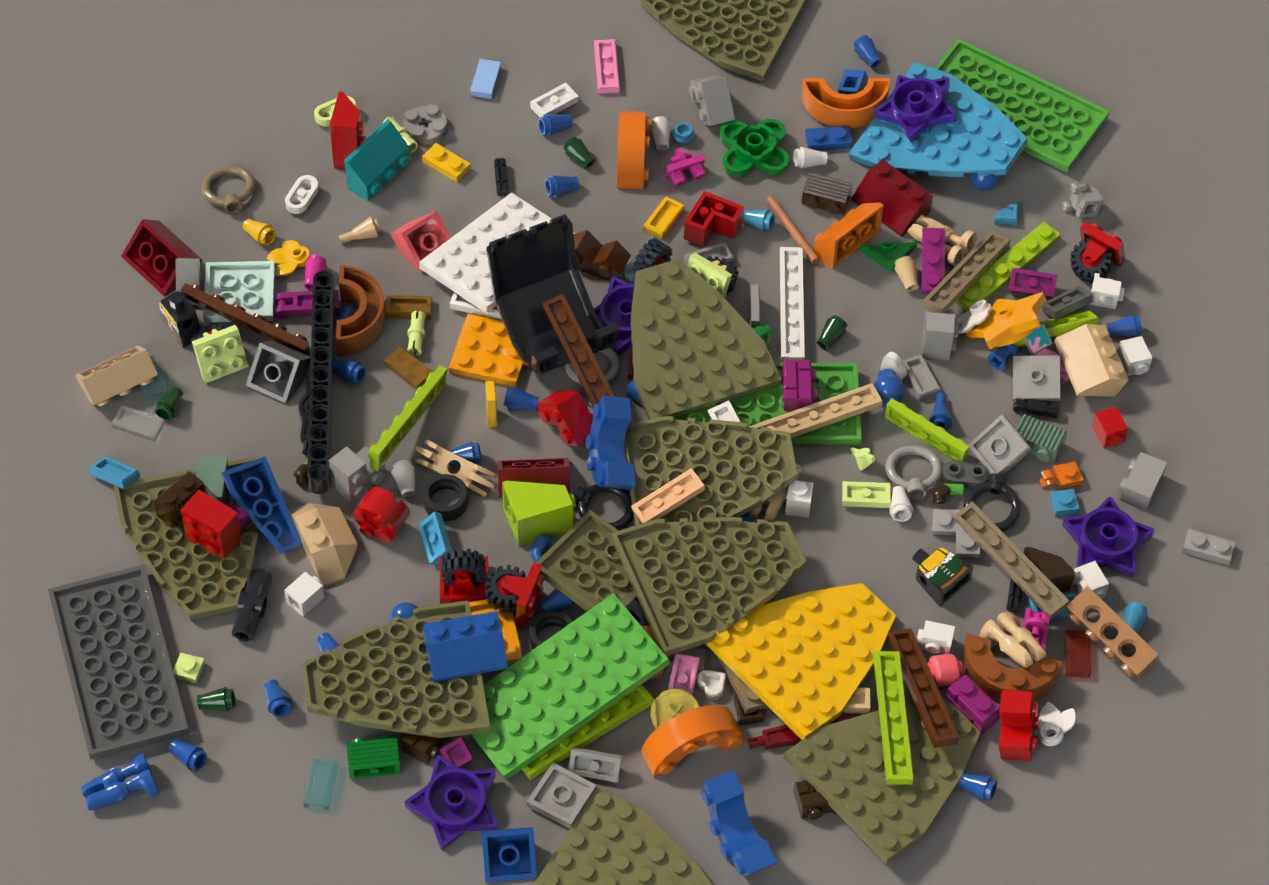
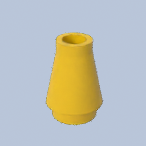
M247 219L243 223V230L260 245H270L276 238V231L270 224L253 221L252 219Z

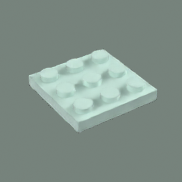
M274 261L206 262L205 293L211 296L217 294L232 306L233 304H238L246 309L245 312L251 315L256 313L263 316L266 321H273ZM205 308L203 309L204 323L232 322Z

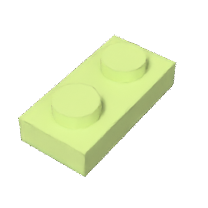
M842 482L843 507L890 508V483Z

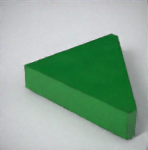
M912 240L910 243H897V241L881 242L879 245H865L862 243L859 246V251L892 272L896 266L895 261L901 257L908 256L917 247V241Z

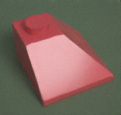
M437 211L410 221L391 233L400 253L420 273L424 271L419 268V262L451 238Z

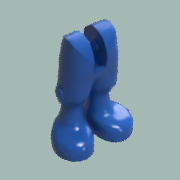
M144 753L135 756L134 760L124 768H112L81 787L89 811L122 801L129 796L130 792L143 789L153 797L159 795ZM137 775L126 782L124 781L128 777Z

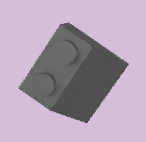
M273 340L260 342L246 386L287 403L305 379L311 357Z

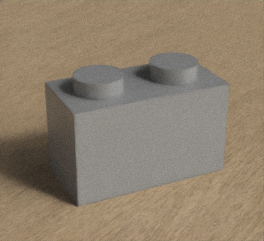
M1140 452L1137 460L1132 459L1127 471L1130 473L1129 477L1124 476L1119 487V490L1122 491L1120 500L1147 511L1164 476L1167 462Z

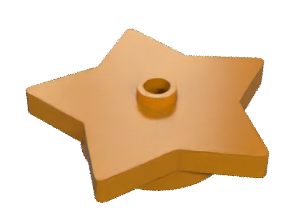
M1041 292L1017 301L997 299L986 320L966 332V336L969 338H985L989 349L1020 341L1035 328L1041 326L1036 314L1047 301L1044 293Z

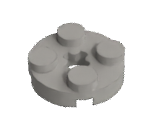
M434 104L416 107L412 110H407L404 114L403 127L408 130V134L413 140L419 141L420 145L437 143L447 131L446 116ZM427 123L428 127L425 128L421 124Z

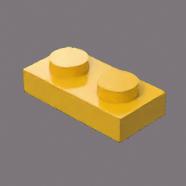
M437 143L422 156L423 163L455 182H458L471 169V163Z

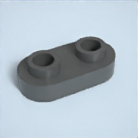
M949 461L942 467L941 478L944 483L963 484L964 487L973 488L980 483L987 482L989 470L982 464Z

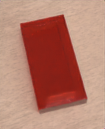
M1065 629V676L1090 678V638L1085 634L1086 631Z

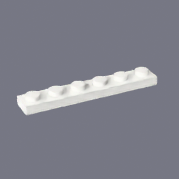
M780 247L781 362L784 360L799 361L805 359L803 248Z

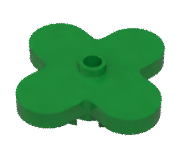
M775 119L763 120L756 126H748V123L745 124L737 120L724 123L720 128V141L729 150L723 156V170L733 177L745 176L754 168H758L772 176L781 175L786 172L789 166V155L779 147L784 142L786 136L784 124Z

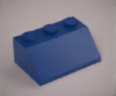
M497 611L423 624L424 643L433 682L508 668L503 632Z

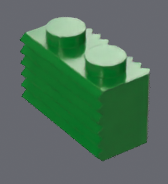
M382 735L375 740L356 738L352 742L346 743L351 780L401 774L397 737L392 738L389 735Z

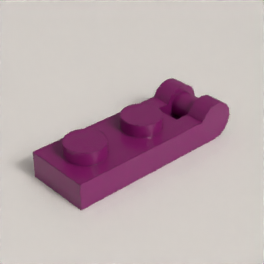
M335 290L334 314H339L340 295L339 290ZM313 291L282 292L276 294L275 303L278 306L275 308V316L279 319H286L288 316L312 315Z

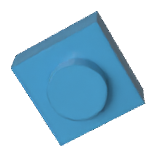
M1074 489L1050 492L1049 497L1055 517L1079 513L1080 508Z

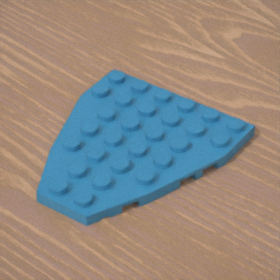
M914 62L904 75L905 77L910 79L921 77L931 80L949 77L950 88L946 101L955 111L957 121L930 126L914 141L909 142L899 124L874 117L849 152V159L873 167L883 159L897 170H907L908 174L914 175L916 171L928 172L929 176L964 177V173H978V176H987L989 174L1006 175L1027 145V137L997 107L952 74Z

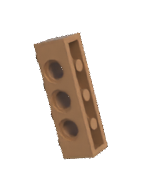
M1088 586L1066 606L1070 612L1067 615L1070 620L1077 626L1081 623L1087 629L1085 634L1094 643L1097 641L1101 642L1105 646L1103 649L1105 654L1112 660L1117 658L1123 664L1120 668L1129 677L1134 675L1140 679L1160 659L1159 654ZM1097 612L1100 614V619L1094 623L1087 620L1088 614ZM1109 629L1118 631L1117 637L1113 640L1104 637L1105 632ZM1127 646H1132L1136 649L1135 654L1131 657H1126L1122 654L1123 649Z

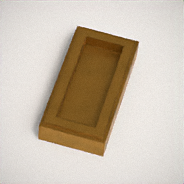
M386 295L385 318L411 319V313L417 311L416 317L418 318L419 311H422L426 314V319H431L432 296Z
M399 347L384 360L386 367L416 390L419 386L425 384L428 375L433 372L402 347Z

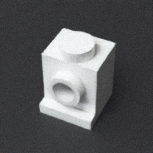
M1095 273L1091 289L1093 302L1090 305L1116 310L1117 302L1123 300L1125 288L1121 287L1120 281L1100 278V274Z
M1096 561L1073 570L1075 573L1072 585L1077 584L1079 593L1088 586L1101 599L1106 596L1109 582Z
M926 620L924 630L919 629L917 642L921 644L920 649L931 654H950L955 626Z

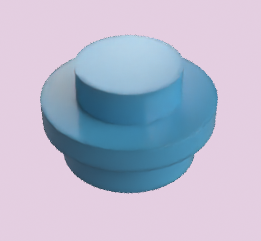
M679 123L673 129V138L678 143L685 144L694 139V130L688 123Z

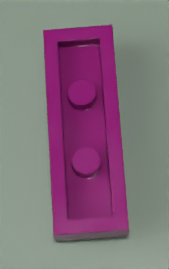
M922 228L921 294H929L945 278V228Z

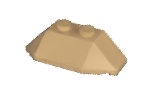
M307 503L289 510L303 543L302 546L318 579L323 583V588L345 580L358 544L340 508Z

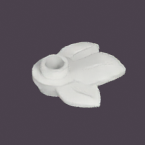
M985 300L973 304L969 309L970 311L956 318L957 324L961 325L958 333H966L975 325L985 321L990 315L992 306L987 304Z
M1047 702L1039 714L1040 728L1035 730L1034 735L1039 736L1040 741L1046 746L1058 745L1063 740L1064 733L1071 730L1075 724L1076 714L1074 709H1068L1061 713L1052 703Z

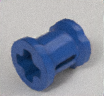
M1014 344L998 347L995 352H991L988 355V361L994 368L1003 370L1007 366L1009 359L1018 353V349Z

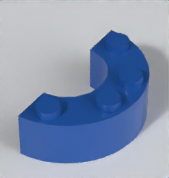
M603 396L599 403L594 405L590 435L586 438V448L589 449L587 470L591 471L592 477L599 487L630 490L636 486L634 464H628L624 454L625 435L631 422L630 398Z
M734 770L705 781V790L701 791V795L708 806L712 819L709 822L711 832L714 836L718 835L720 839V850L725 859L729 858L738 874L749 876L777 864L767 839L763 840L751 823L744 802V791Z

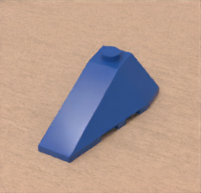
M266 456L222 472L230 495L280 554L303 545Z

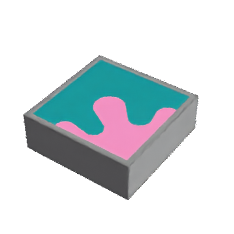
M1041 322L1040 327L1035 328L1028 336L1023 338L1029 352L1033 355L1053 344L1045 325Z

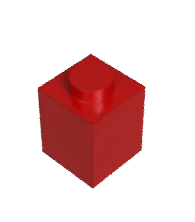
M1117 407L1095 413L1092 428L1103 448L1118 446L1125 442L1128 427Z

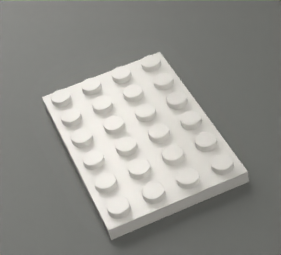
M510 193L419 262V268L485 313H488L496 306L486 251L489 242L502 237L508 239L510 234L523 229L529 231V227L545 221L549 223L552 218L515 194Z

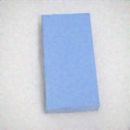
M479 59L470 89V96L492 99L501 69V62Z

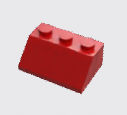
M339 91L329 127L334 168L345 170L344 160L366 140V136H363L365 122L361 121L360 110L344 92Z

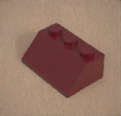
M882 159L866 173L853 194L851 201L858 206L865 203L883 204L881 223L902 237L913 224H916V220L921 214L927 216L931 212L933 195Z
M147 219L141 220L121 255L163 296H167L176 290L177 258L200 259V263L202 262V259L162 222Z
M568 458L497 461L499 498H503L502 482L504 481L565 485L568 494L571 493Z

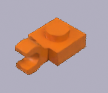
M1075 461L1055 465L1052 470L1042 471L1041 475L1043 478L1039 479L1042 488L1058 484L1060 490L1082 486L1084 481Z

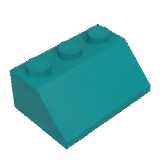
M387 119L344 160L347 189L369 201L381 191L388 181H392L402 168L409 164V145L390 120Z

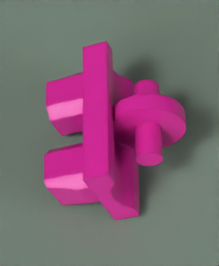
M681 148L675 149V156L669 158L671 164L666 166V172L663 173L665 179L670 178L675 187L686 183L687 179L684 173L687 172L691 173L693 180L702 179L706 174L703 165L706 160L705 156L701 154L692 157L690 151L684 153Z
M1026 608L1023 628L1031 632L1032 636L1045 650L1050 618L1044 612H1036Z

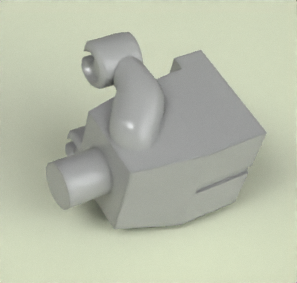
M1072 183L1070 187L1072 191L1070 197L1072 204L1065 201L1061 206L1065 213L1076 210L1078 218L1097 216L1104 201L1099 191L1087 183Z

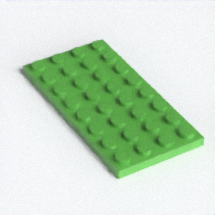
M959 38L934 68L952 74L997 107L1027 137V145L1023 149L1024 152L1066 173L1109 117V110Z
M774 362L782 379L783 362ZM811 362L812 369H816V383H812V388L817 389V402L859 388L857 363ZM781 381L780 385L728 400L740 422L747 423L748 427L789 413L783 410V381ZM724 402L676 416L674 420L687 421L688 418H695L698 422H709L711 418L708 410ZM860 414L791 438L792 444L861 445Z
M613 593L486 682L483 687L490 722V732L470 735L502 777L508 780L670 664V661Z

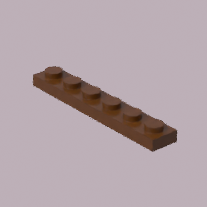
M185 283L181 289L183 296L192 303L302 354L307 355L310 351L307 338L301 334L295 333L293 335L287 332V329L280 324L275 323L272 325L266 322V319L259 314L254 313V315L245 312L246 309L238 304H233L232 306L226 303L223 297L217 294L211 296L196 284L191 286Z
M564 294L543 302L542 307L592 407L594 408V405L598 404L603 396L615 397Z
M912 629L889 631L887 640L892 651L900 652L902 675L933 747L958 744V733Z

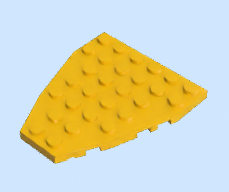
M863 583L814 590L762 605L747 617L734 624L730 629L720 634L716 631L717 636L715 639L706 643V645L803 740L842 714L846 704L852 699L856 689L874 666V652L881 651L896 615Z

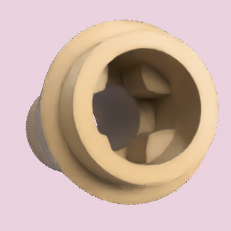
M911 256L901 257L896 260L894 269L904 284L906 291L911 292L918 289L916 261Z

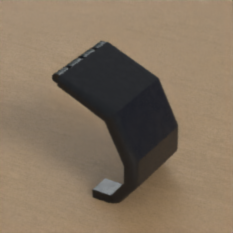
M566 214L550 219L549 223L545 221L531 226L529 231L523 229L510 234L508 239L502 237L489 242L486 251L494 301L511 344L525 366L537 374H543L570 363L542 307L543 302L561 294H564L593 354L613 346L618 341L620 328L615 322L604 327L594 311L578 270L573 226Z

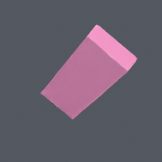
M616 39L594 40L598 94L620 93Z

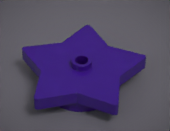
M898 75L896 87L891 94V98L874 110L875 117L899 124L909 142L914 141L930 126L956 122L957 115L946 101L950 88L949 77L931 80L921 77L910 79Z
M612 277L608 293L604 296L601 304L594 308V311L604 327L616 322L620 328L618 341L613 345L615 352L620 355L632 345L630 319L634 284H628L617 277Z
M1108 497L1098 509L1091 511L1087 515L1065 517L1062 523L1063 527L1078 545L1076 568L1096 561L1099 567L1106 566L1132 578L1136 572V551L1154 533V528L1135 522L1127 513L1121 511L1112 497Z
M438 755L430 782L423 789L405 801V807L431 822L441 850L448 847L466 831L498 830L497 820L488 802L496 770L468 771L458 768ZM455 800L459 801V803H456V804H454V803H452V802L455 801Z

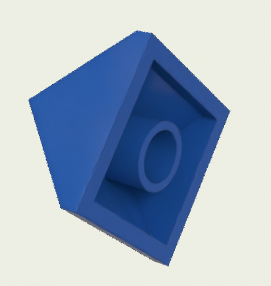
M533 827L481 831L485 882L537 878Z

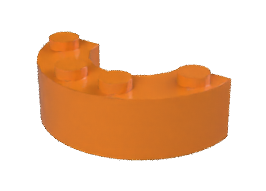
M803 78L801 97L806 110L821 123L831 127L849 126V129L860 128L870 124L875 117L874 110L887 101L890 78H868V83L862 91L849 95L833 91L827 85L825 78Z
M619 110L617 189H644V180L648 181L649 167H644L645 149H649L650 136H645V132H650V117H646V111Z
M707 705L688 710L665 722L647 738L641 749V754L652 776L655 777L660 774L667 775L671 773L686 755L695 752L700 747L718 745L722 751L728 748L735 749L745 742V738L730 709L721 705Z

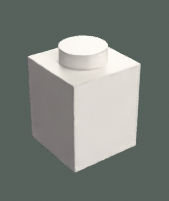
M1143 337L1120 341L1117 353L1127 376L1141 375L1148 372L1152 356Z
M796 480L789 485L785 515L809 518L813 491L812 482Z
M306 572L284 590L286 603L303 617L324 599L323 583L316 576L311 577Z

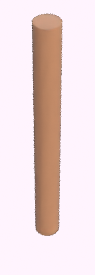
M769 196L766 199L768 205L798 246L803 248V252L812 264H816L819 261V257L774 196Z

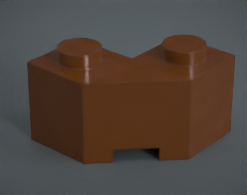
M588 230L574 234L578 270L605 280L621 275L631 255L617 240L602 245Z

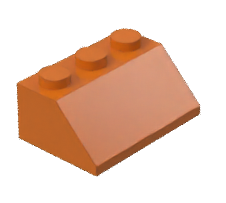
M861 204L856 209H851L840 221H835L827 231L819 233L814 240V252L819 259L833 269L856 252L862 243L866 244L880 233L883 204Z

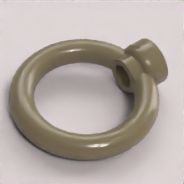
M239 166L217 168L210 172L202 183V193L205 199L216 206L224 207L228 214L239 213L243 208L242 203L252 195L255 188V180L252 174ZM224 175H238L246 181L245 189L238 195L230 193L225 198H221L211 192L212 183Z

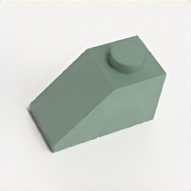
M198 456L197 465H193L192 473L203 481L205 494L225 505L227 485L222 472L229 470L227 457Z

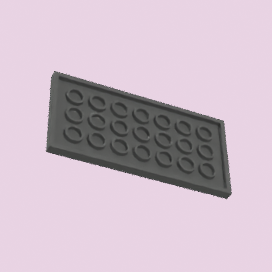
M145 565L48 589L90 760L188 734L189 728Z

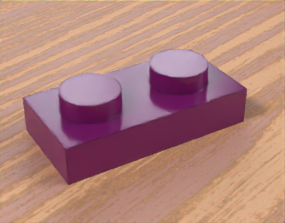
M1012 268L1008 291L1030 295L1043 292L1045 297L1054 298L1058 275Z

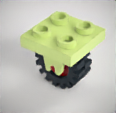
M693 253L690 255L687 264L689 268L714 287L724 298L729 292L733 291L739 273L736 270V265L732 266L733 263L731 261L726 262L725 258L720 260L718 256H715L714 259L708 256L706 259L697 253Z
M213 325L212 328L207 326L205 330H198L199 334L194 333V338H191L193 351L205 383L249 367L236 325L226 326L225 328L224 325L219 327Z

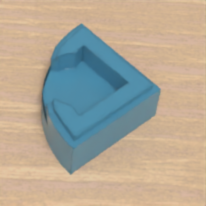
M1009 204L1006 208L998 211L994 224L1017 226L1018 204Z

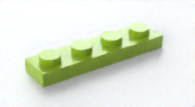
M1089 310L1063 316L1057 320L1042 321L1041 323L1045 325L1051 338L1066 334L1085 324L1099 325V317ZM1024 339L1013 343L1016 347L1026 346Z
M893 398L887 403L886 419L951 460L966 462L970 446L966 445L963 440L955 438L942 427H937L923 415H918L905 404L897 402Z

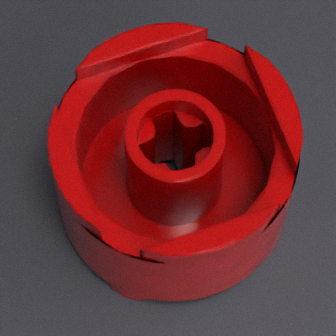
M373 487L365 494L352 516L360 526L359 531L364 536L369 538L375 536L385 543H391L410 515L407 505L402 500L398 503L393 499L395 494L380 487Z

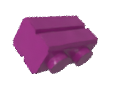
M784 360L782 369L783 410L785 412H792L816 403L817 389L812 388V383H816V369H812L811 361Z
M967 675L962 676L948 688L946 698L981 731L980 735L996 724L1000 714V707Z

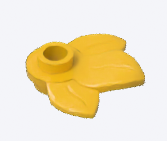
M288 240L282 243L281 248L272 250L266 259L267 261H274L278 265L275 276L281 277L293 273L297 267H304L306 260L309 259L310 251L307 247L300 246L297 241Z

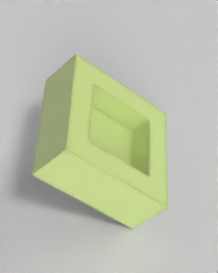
M180 653L173 670L175 679L197 684L205 665L204 658Z

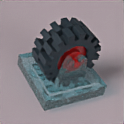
M657 238L648 240V244L645 243L643 245L644 248L639 250L640 253L623 269L620 278L629 284H634L636 271L673 261L670 258L673 253L671 252L672 248Z

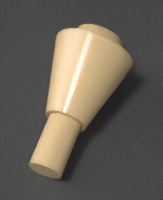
M370 216L352 229V231L340 235L339 238L342 244L355 239L379 238L377 233L381 232L377 219L372 221Z

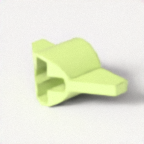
M851 448V452L855 456L860 470H864L874 464L875 458L869 448Z

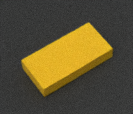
M666 196L643 225V231L663 240L685 211V205Z
M486 381L488 428H493L498 425L495 382Z

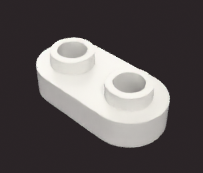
M304 175L297 179L285 198L286 209L290 213L300 214L306 211L319 190L318 181L315 177Z

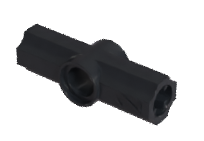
M257 568L251 571L245 592H241L237 604L238 613L232 629V636L239 641L247 642L253 640L259 619L263 618L265 614L267 594L272 581V574L265 569Z

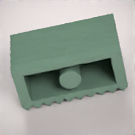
M1024 414L1016 430L1032 448L1029 454L1036 456L1042 462L1049 461L1055 464L1065 444L1067 431Z

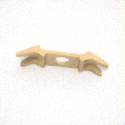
M427 439L424 443L437 450V454L418 446L415 447L414 450L433 460L431 464L416 458V463L442 475H454L463 480L468 488L484 497L488 493L471 484L472 480L494 489V484L477 475L476 472H482L493 478H496L498 474L476 465ZM454 460L459 461L461 465L460 471L456 474H451L448 470L449 463Z

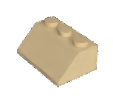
M1085 324L1054 340L1077 396L1116 397L1129 380L1106 325Z
M137 345L75 376L90 403L102 406L109 403L111 397L117 394L123 396L133 391L132 387L138 384L144 386L154 381L153 377L157 376L158 373L147 350Z

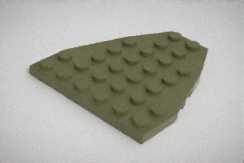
M642 0L641 6L672 34L722 68L763 82L807 0Z
M680 259L636 271L630 319L634 371L633 383L648 420L663 416L676 417L781 384L782 379L764 340L714 287Z
M663 416L629 423L624 441L625 459L628 464H634L636 486L630 489L632 505L691 468L705 486L706 490L660 518L665 519V522H680V518H688V522L703 521V518L740 517L754 510L799 478L789 432L772 431L766 427H761V429L748 427L747 423L710 420L709 422H698L695 418H688L687 421L674 420L673 416ZM634 514L635 525L642 524Z
M256 457L228 462L229 469L254 461ZM193 469L136 480L125 489L114 485L123 532L157 584L190 620L236 611L241 592H245L255 563L260 529L251 520L250 524L240 526L242 539L228 556L223 559L218 555L210 554L200 544L191 543L185 536L183 520L178 522L175 528H171L156 515L153 501L188 471L192 473ZM227 488L225 505L230 506L234 504L240 507Z
M739 517L703 518V521L688 522V518H680V522H665V519H655L611 533L612 542L656 641L666 656L713 641L717 636L716 631L720 634L730 629L734 624L764 605L806 566V559L788 522H768L767 520L757 519V523L744 522Z
M469 601L418 607L413 609V616L411 618L400 619L399 616L391 619V623L382 627L375 625L342 640L341 645L331 651L326 649L318 657L311 658L302 663L307 712L361 727L436 738L490 732V722L481 673L433 682L424 643L423 624L471 616Z
M943 698V701L958 733L959 742L956 745L933 747L915 703L905 704L914 779L912 785L886 784L879 710L823 726L784 752L783 758L804 780L816 788L817 792L828 801V805L885 864L925 836L929 826L936 819L940 809L958 785L979 739L981 731L947 698Z
M597 786L534 885H712V883L698 864L642 808Z

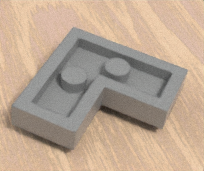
M933 509V535H956L957 557L980 558L981 547L954 520V515L960 510Z

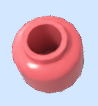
M953 654L934 655L927 663L938 688L951 686L964 673L962 662L958 661Z

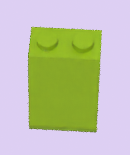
M516 481L502 482L503 509L518 547L533 543L539 535L544 534L545 536L553 537L567 533L573 527V521L576 520L573 508L576 507V502L573 494H568L565 485Z

